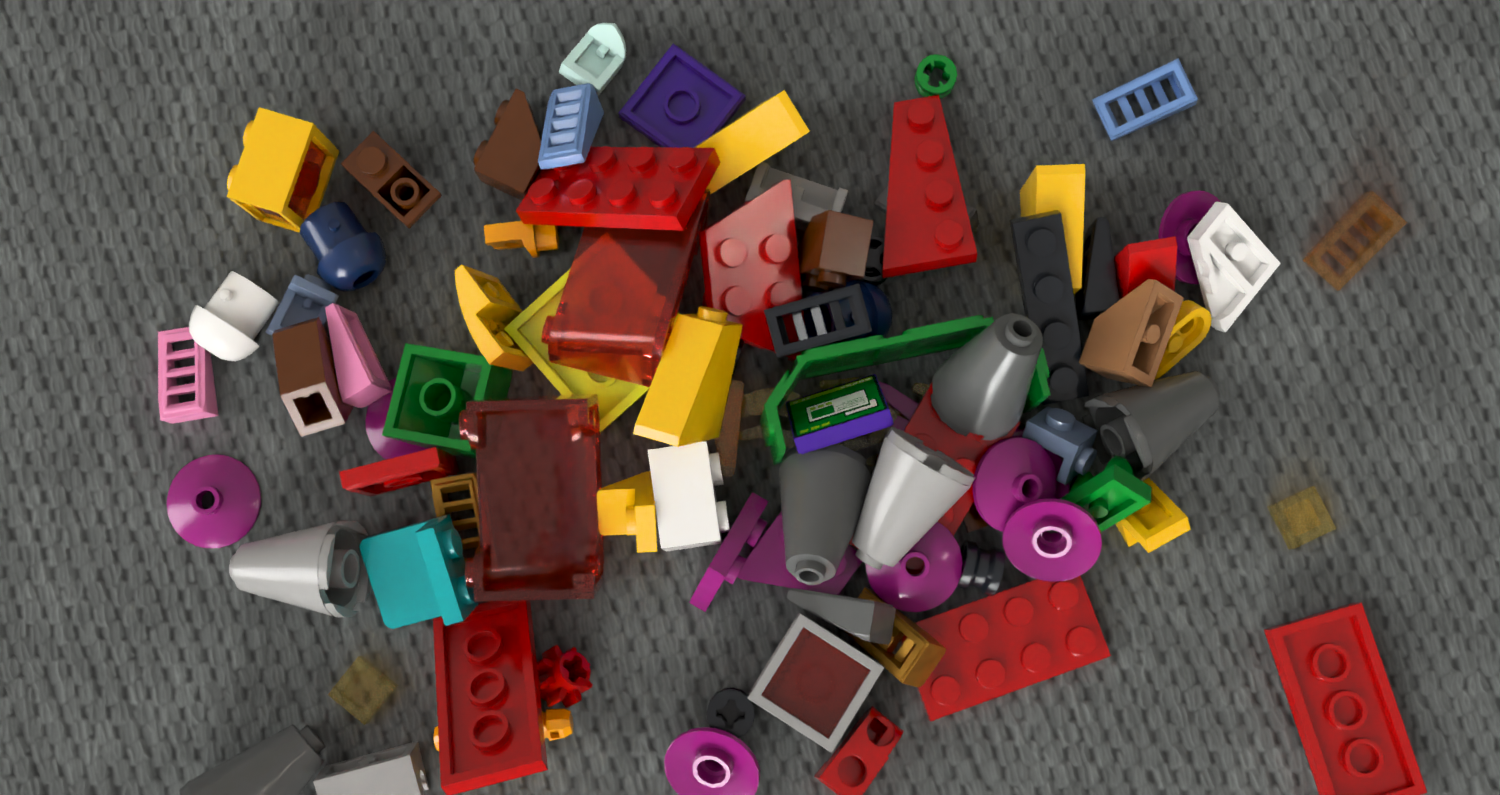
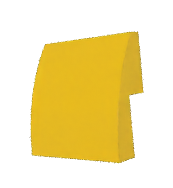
M461 264L454 270L459 304L468 329L480 352L490 365L523 372L533 362L504 330L510 322L523 312L497 277Z

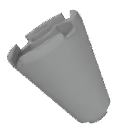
M891 427L887 435H885L852 538V543L858 548L855 555L866 564L879 570L884 564L894 567L963 496L976 478L973 477L974 474L948 455L938 449L937 451L923 445L924 441L895 427Z
M340 520L245 543L232 556L229 564V573L237 588L241 591L333 617H352L358 613V611L352 609L357 602H366L371 588V582L359 548L362 541L360 536H368V534L359 522Z

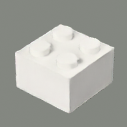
M707 441L680 447L670 446L649 449L648 457L661 549L674 551L722 544L721 533L729 532L730 525L726 501L717 502L715 486L724 485L719 452L710 453Z

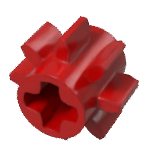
M555 645L542 653L543 659L537 662L540 697L547 701V706L551 707L562 701L567 709L582 701L581 693L593 686L589 681L591 665L586 658L577 652L576 647H572L562 653L559 646Z

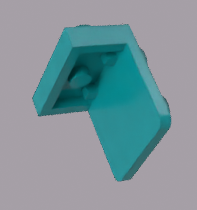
M450 514L371 535L361 541L359 546L383 622L388 628L395 629L442 616L445 626L464 621L478 605L477 588L472 576L468 573L463 557L462 541L458 531L453 526Z

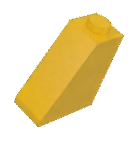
M785 90L760 103L693 147L714 148L721 162L701 199L708 197L810 132Z
M1085 164L1036 165L1020 190L1021 217L1058 210L1061 213L1073 294L1075 295L1082 288Z
M699 306L698 312L695 314H679L636 420L633 434L677 447L719 438L743 324L727 321L728 312L710 307Z

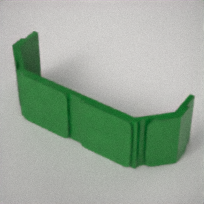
M976 315L911 328L903 331L899 336L884 338L883 335H876L802 351L801 355L796 356L791 375L788 368L765 402L760 418L764 443L766 447L770 446L774 465L781 463L786 451L778 413L800 380L961 348L994 322L993 317L984 318L983 315ZM1042 347L1023 413L1031 412L1051 395L1047 382L1049 369Z

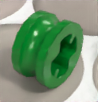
M934 54L922 59L917 67L914 78L915 87L919 94L923 97L939 95L940 99L948 96L956 83V66L951 59L944 55ZM934 68L941 69L943 71L942 79L947 81V83L943 85L939 81L937 87L928 84L929 76L924 72L928 70L932 73Z

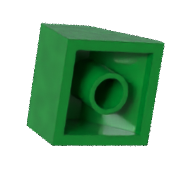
M405 343L382 436L428 449L437 447L452 455L492 462L513 371L508 368L490 365L485 357L481 355Z

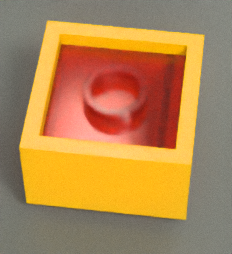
M259 107L255 119L251 120L245 128L243 135L245 147L239 163L232 167L228 175V194L226 197L258 221L300 233L301 224L311 213L320 208L339 150L314 123Z

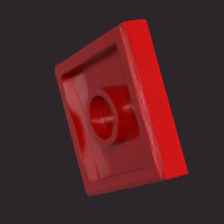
M433 447L339 471L343 489L371 497L430 482L434 479L457 475L459 469L455 455Z

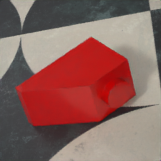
M1176 236L1127 244L1114 257L1120 300L1148 279L1157 280L1175 292L1178 247Z

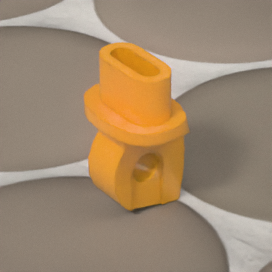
M521 220L484 225L485 244L497 250L525 247L533 258L540 257V251L559 249L558 226L523 224Z

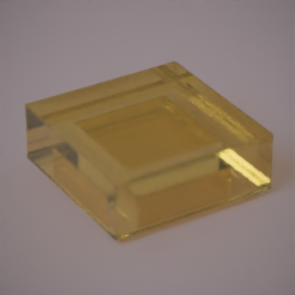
M1309 486L1267 506L1288 549H1295L1336 529L1315 486Z
M358 656L332 688L328 696L366 725L398 685L363 656Z

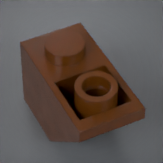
M515 89L510 100H504L499 106L494 120L496 127L489 141L483 140L480 143L473 163L476 165L474 171L483 183L522 201L529 187L542 170L538 163L542 137L525 93Z
M374 131L341 163L359 184L409 229L442 196L436 188Z
M832 210L812 216L798 247L800 279L802 280L801 287L823 292L829 291V287L844 288L846 287V282L864 278L873 220Z
M313 318L275 330L272 336L280 396L300 436L345 424L354 406L342 402L331 342L320 318Z

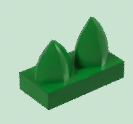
M1115 455L1108 462L1104 470L1095 477L1089 471L1084 476L1078 474L1069 493L1060 499L1077 504L1088 511L1096 520L1102 532L1151 503L1152 487L1133 476L1132 467L1128 460Z

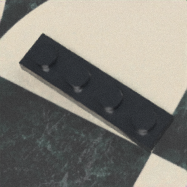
M1058 210L1011 219L1009 221L1025 317L1031 319L1042 333V348L1044 349L1049 369L1047 382L1051 395L1041 404L1047 405L1089 396L1085 366L1079 364L1082 346L1061 213Z

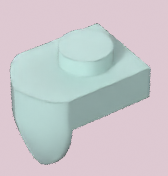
M599 23L592 26L561 63L559 73L576 85L592 84L599 96L622 68L626 58V44L618 26L615 23Z

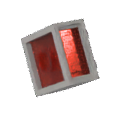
M798 613L749 691L747 699L832 753L884 667L801 613Z

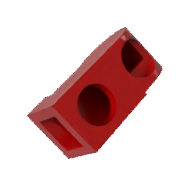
M871 706L814 777L837 795H863L889 759V754L900 740L904 731Z

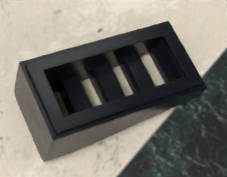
M1106 217L1096 218L1085 235L1082 261V288L1077 292L1075 304L1077 320L1095 319L1120 300L1109 219L1107 220Z
M859 283L764 310L777 358H783L801 353L807 349L825 346L872 332ZM846 298L849 300L855 322L854 326L847 328L839 304L840 300ZM827 304L830 305L836 331L829 333L826 331L820 306ZM807 310H811L818 335L808 338L801 313ZM790 315L793 317L799 341L793 343L789 342L783 320L784 317Z

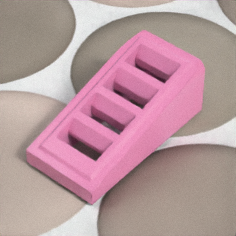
M334 303L325 307L342 402L357 408H364L392 392V387L357 314Z
M189 327L158 332V403L160 420L172 424L218 416L211 353L199 346L195 341V348L173 351L172 343L193 339L189 333ZM195 358V365L175 368L174 361ZM195 375V383L177 386L176 378ZM195 393L194 401L179 403L178 395Z

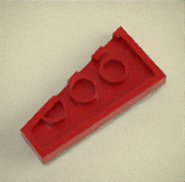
M939 95L894 102L883 278L975 263L977 260V249Z

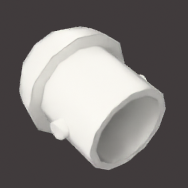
M231 271L204 308L195 305L189 321V333L199 346L216 357L236 362L246 358L260 347L253 340L280 303L250 280Z

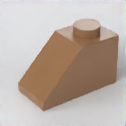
M1146 280L1094 319L1079 364L1106 379L1152 387L1184 297L1157 280Z

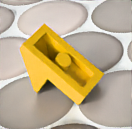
M651 471L640 473L599 489L597 492L599 533L601 535H636L637 553L657 552V516Z
M1148 477L1143 482L1152 487L1151 503L1117 522L1116 526L1129 547L1139 542L1150 553L1191 529L1185 513Z

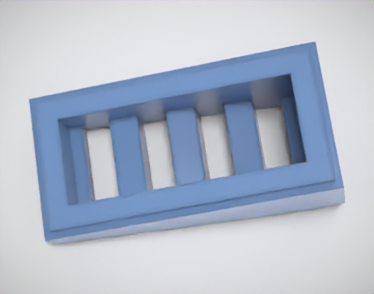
M1179 58L1092 99L1110 141H1114L1196 105L1198 101ZM1165 79H1168L1177 98L1172 102H1169L1160 84ZM1151 86L1160 105L1155 110H1152L1143 91L1144 88ZM1133 93L1144 114L1138 118L1135 117L1126 96ZM1114 101L1118 102L1127 123L1121 126L1118 125L1109 106Z
M586 83L552 91L547 105L538 157L541 169L546 170L585 162L604 114L592 84Z

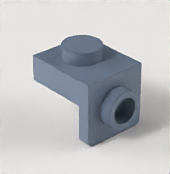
M306 274L302 278L294 275L265 333L272 336L275 330L317 317L320 318L324 326L327 320L325 307L332 303L335 304L339 296L330 291L332 288L330 284L318 277Z
M1047 406L1026 423L1022 435L1023 438L1033 440L1043 448L1064 458L1056 479L1064 485L1069 483L1078 474L1084 476L1090 470L1097 455V450L1093 449L1092 446L1098 430L1077 421L1074 415L1066 410Z

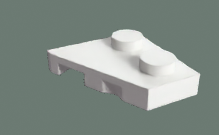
M1215 202L1187 237L1205 308L1211 314V326L1216 330L1227 332L1277 269L1280 262L1228 203Z

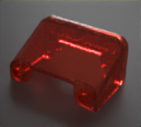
M710 189L705 190L683 231L584 227L556 315L547 316L542 331L541 342L548 344V355L551 363L650 387L673 330L694 256L699 251V232L708 227Z
M597 394L467 401L466 410H461L459 431L461 439L469 440L471 449H476L480 546L477 547L474 557L467 558L465 565L466 585L474 589V602L594 599L604 581V535L599 533L597 492L602 488L600 411Z

